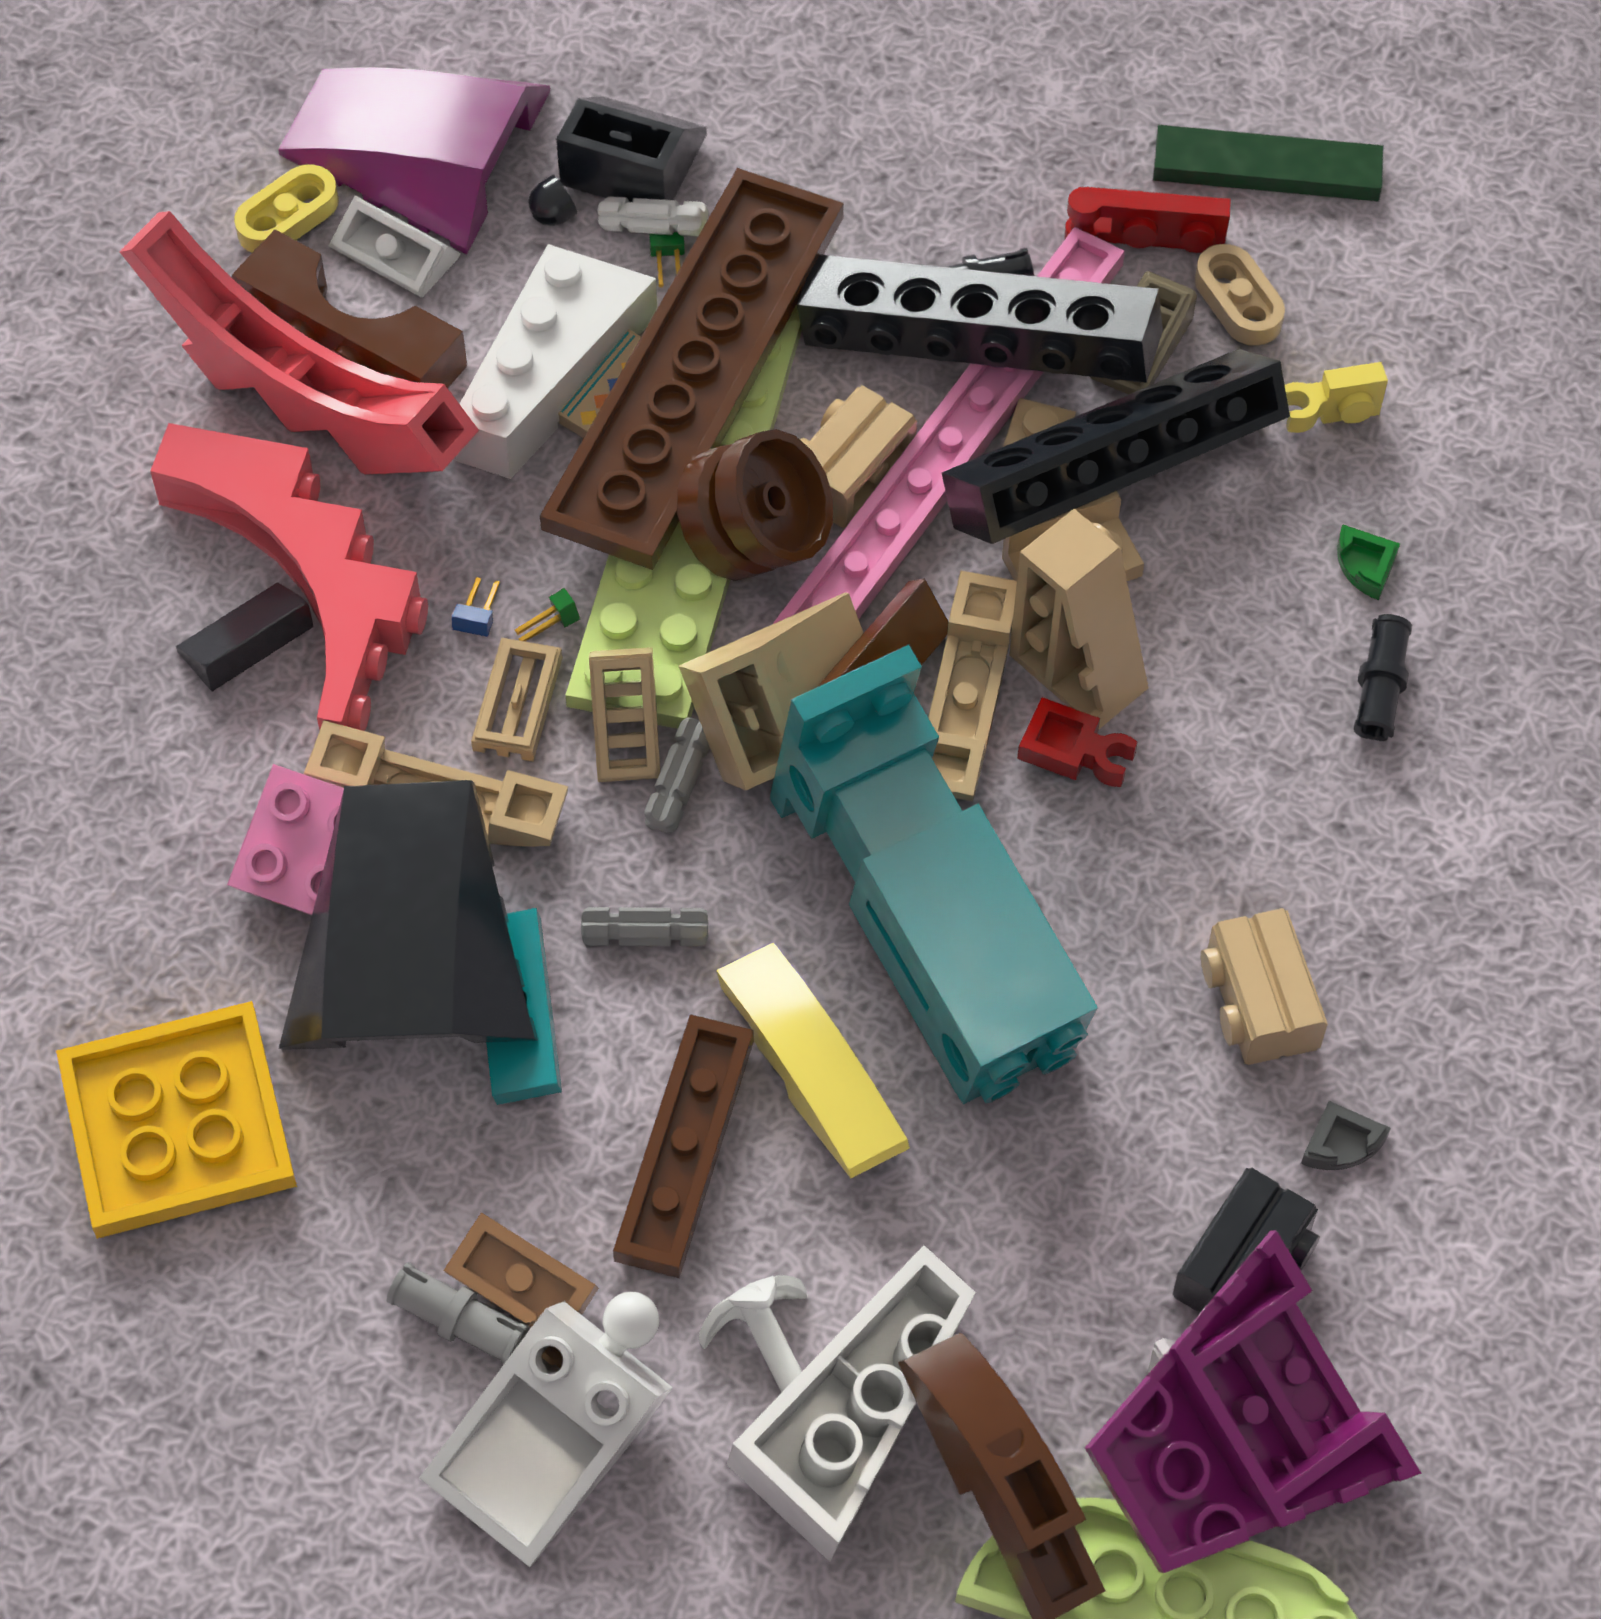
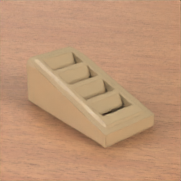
M653 648L590 652L589 668L598 782L658 778L661 770ZM641 670V680L605 683L604 672ZM642 695L643 706L606 708L607 697ZM644 721L645 732L608 734L607 723ZM646 746L647 758L609 759V749Z

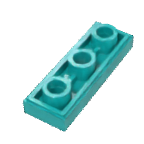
M537 908L507 913L509 922L506 924L514 956L519 960L525 987H522L529 1017H532L538 1041L486 1043L492 1097L497 1105L562 1092L542 921Z

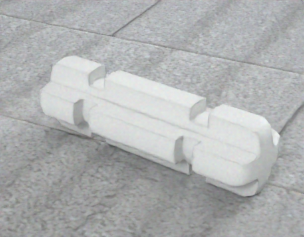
M608 197L599 203L598 223L605 231L622 232L623 228H627L629 232L672 235L675 230L680 235L699 236L708 220V208L704 203L695 201H684L683 205H679L676 200L634 198L633 202H629L627 198Z

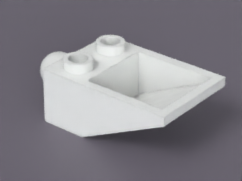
M625 1292L617 1295L608 1303L603 1314L604 1333L566 1302L546 1308L420 1476L422 1481L529 1567L535 1563L630 1446L673 1389L672 1386L626 1351L627 1349L640 1348L649 1343L656 1335L659 1327V1313L655 1304L641 1293ZM548 1346H554L562 1353L563 1365L561 1369L556 1365L552 1366L542 1358V1354ZM602 1390L611 1391L617 1396L619 1400L617 1413L610 1408L606 1409L597 1402V1397Z

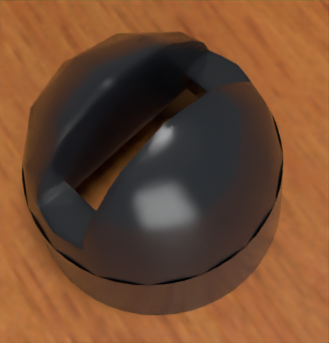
M551 175L540 182L530 192L529 208L533 218L542 225L555 226L564 223L577 214L572 198L555 175Z

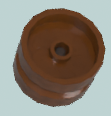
M773 429L749 435L735 441L733 444L719 446L696 456L685 467L677 487V514L684 539L697 560L716 576L738 581L813 558L825 546L833 525V496L826 472L814 452L795 435Z

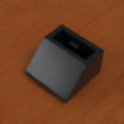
M603 96L578 98L556 138L560 182L563 186L603 198L622 197L627 198L629 202H633L634 198L674 200L707 135V127Z

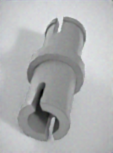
M406 1263L403 1266V1270L400 1269L387 1294V1303L392 1306L396 1305L438 1327V1335L450 1342L459 1338L501 1360L503 1364H505L529 1330V1325L523 1322L519 1323L477 1301V1292L466 1286L461 1287L458 1291L416 1269L410 1263Z

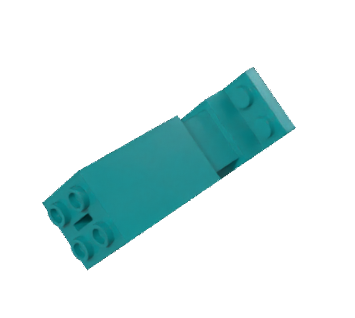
M907 645L791 699L769 799L781 818L796 812L811 839L827 832L855 882L849 907L963 1105L980 1096L985 1103H991L1015 1090L1020 1085L1017 1077L1039 1067L1042 1074H1048L1072 1061L1077 1056L1074 1049L1088 1036L1086 1029L1094 1017L1098 1006L979 803L962 811L932 758L939 735L914 694L922 666L911 647Z

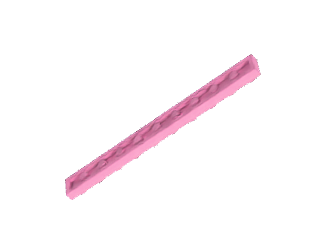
M1074 227L1037 277L1110 284L1123 266L1125 251ZM970 364L773 624L845 592L849 593L858 619H860L947 502L941 472L980 457L1013 414L1018 400L1025 398L1043 371Z

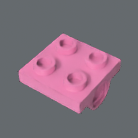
M273 764L227 885L312 916L344 788Z

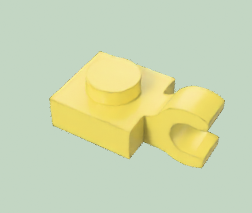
M1382 362L1326 370L1323 372L1321 382H1292L1285 384L1288 406L1297 405L1303 408L1302 410L1289 411L1290 417H1288L1286 424L1288 432L1300 433L1308 431L1316 424L1319 417L1322 424L1338 421L1353 424L1362 422L1371 416L1380 415L1388 383Z

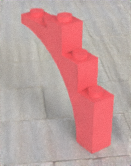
M170 211L157 213L119 251L188 337L181 346L216 389L228 390L254 387L287 430L290 432L328 430L354 465L364 475L443 471L479 431L445 384L412 382L371 370L345 359L322 346L278 317L226 273L199 246Z
M168 423L150 470L159 505L205 517L242 535L277 561L303 591L322 627L325 638L326 677L317 714L319 730L325 720L365 731L371 711V699L367 694L372 680L381 681L383 678L388 652L406 655L412 634L421 635L426 624L428 600L427 598L420 597L417 572L370 564L374 540L373 536L366 535L362 509L318 501L320 476L313 473L308 448Z

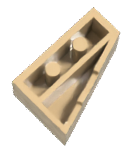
M1073 509L1020 551L1009 656L1068 707L1099 717L1100 729L1149 687L1121 548L1116 544L1115 539L1104 526L1098 523H1091L1076 509Z

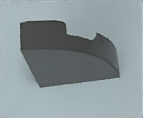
M1329 1101L1307 1146L1301 1164L1321 1170H1342L1357 1166L1370 1159L1380 1150L1388 1138L1391 1128ZM1338 1164H1347V1165H1339V1166H1330V1165H1338Z

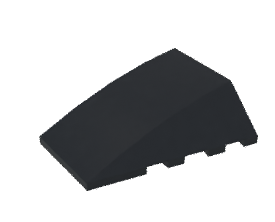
M472 780L344 786L279 1049L346 1048V1041L461 1037L472 1043L538 1041L532 1017H529L522 987H525L519 960L514 956L506 924L509 920L504 900L499 895L492 867L495 866L475 782Z

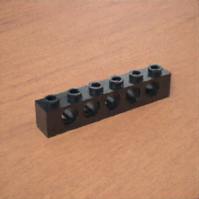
M819 255L805 281L796 304L805 346L1147 383L1163 332L1159 289L830 255Z
M1237 349L941 472L953 528L987 543L994 544L1290 417L1281 361Z

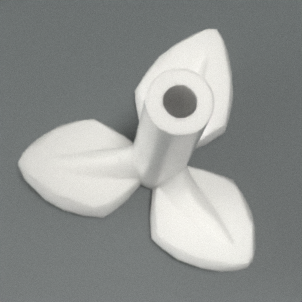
M779 1275L761 1279L748 1284L746 1287H742L733 1295L718 1303L710 1311L700 1329V1345L705 1349L727 1322L733 1319L745 1321L782 1393L802 1371L770 1306L773 1300L807 1299L808 1296L804 1284L798 1278Z

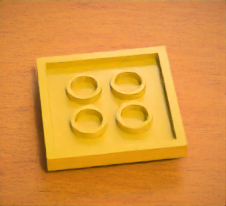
M252 1001L56 1050L91 1225L97 1239L297 1187Z

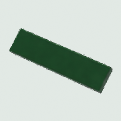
M1158 124L1153 181L1379 202L1382 190L1384 145Z

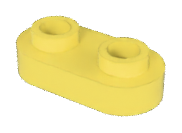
M301 165L289 170L242 203L234 217L237 237L241 246L253 253L274 229L294 240H298L329 218L338 206V193L333 175L321 166ZM307 199H314V200H312V201L309 202V203H304V202H303V201H305V200H307Z

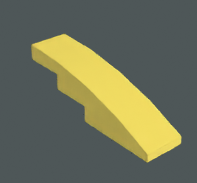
M774 942L716 970L723 992L748 1022L751 1029L754 1030L756 1046L784 1080L791 1103L850 1178L910 1149L907 1137L871 1078L821 1004Z

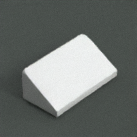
M354 196L328 245L330 248L421 298L458 260L461 254L357 196Z

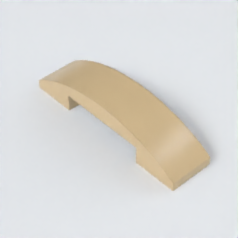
M960 570L948 621V635L928 718L939 735L932 758L955 798L973 801L987 750L1009 650L1017 581Z
M325 720L322 723L304 771V775L342 788L344 786L472 780L475 782L489 843L508 846H550L568 794V786L510 770L506 771L504 780L500 781L386 750L384 736Z

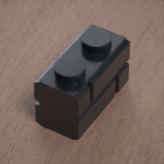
M1246 1168L1177 1273L1172 1295L1175 1299L1200 1313L1266 1235L1273 1230H1277L1299 1269L1302 1270L1320 1239L1319 1235L1311 1231L1318 1212L1315 1204L1288 1188L1282 1189L1278 1182L1254 1168Z

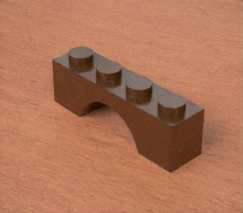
M276 229L232 274V278L271 312L308 338L345 359L381 374L418 383L445 384L449 388L467 367L463 331L416 305L401 313L384 318L355 317L333 307L325 299L328 289L321 254Z

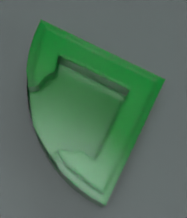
M1342 524L1337 544V556L1340 567L1352 585L1369 597L1379 600L1397 557L1400 543Z

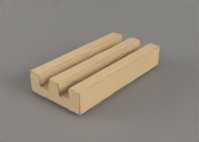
M501 637L471 739L473 751L485 753L486 748L494 749L499 756L509 757L510 753L521 754V760L534 762L562 662V648ZM513 655L521 656L523 659L502 732H491ZM537 659L545 660L523 737L515 736Z

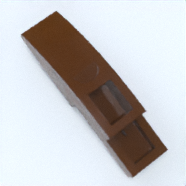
M961 1332L899 1362L900 1369L959 1494L973 1492L1032 1619H1055L1105 1592L1106 1590L1075 1527L1087 1520L1078 1501L1029 1416L985 1357Z

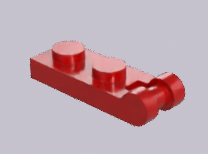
M1079 187L1074 189L1068 197L1067 214L1069 218L1065 224L1064 236L1066 239L1073 228L1076 227L1107 243L1127 244L1134 248H1147L1150 246L1185 249L1192 253H1202L1211 246L1225 244L1230 219L1231 199Z

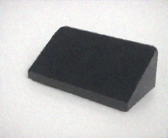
M277 582L176 646V649L211 692H213L313 628L310 607L301 596Z

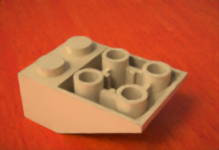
M842 593L679 665L724 782L743 790H749L774 778L791 699L817 688L863 634L849 593Z

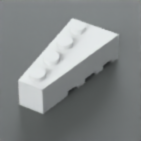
M548 244L460 402L461 407L479 431L458 453L456 461L511 479L558 429V422L560 421L558 413L628 329L638 335L644 333L658 308L656 278Z
M924 1245L733 1443L726 1464L829 1561L832 1560L917 1404L898 1363L954 1336L976 1293Z

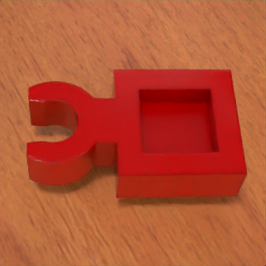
M1041 697L1019 744L1017 759L1075 781L1083 766L1093 770L1094 775L1100 782L1112 787H1121L1124 782L1126 768L1110 762L1108 758L1120 756L1126 760L1133 761L1138 742L1131 736L1123 733L1099 735L1097 734L1100 724L1099 717Z

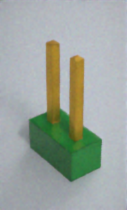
M673 232L672 235L649 233L651 257H657L659 287H664L661 256H675L677 275L680 269L679 255H685L684 235H680L678 232Z
M565 588L549 597L552 607L514 629L516 634L519 635L553 613L556 615L520 637L519 641H527L559 621L565 628L580 620L576 604Z

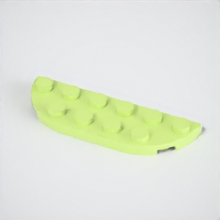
M1076 1498L1087 1520L1075 1527L1106 1591L1055 1619H1358L1347 1604L1348 1597L1323 1573L1291 1554L1250 1540L1172 1571L1160 1573L1116 1500ZM992 1536L981 1547L964 1573L956 1593L955 1603L1005 1619H1032L1000 1549Z

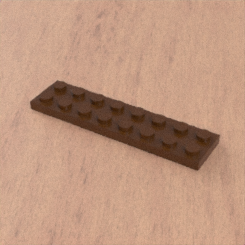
M740 168L736 169L540 514L542 531L642 567L654 569L679 523L677 487L685 467L700 453L721 445L796 307L810 271L819 255H824L841 224L844 215V203Z

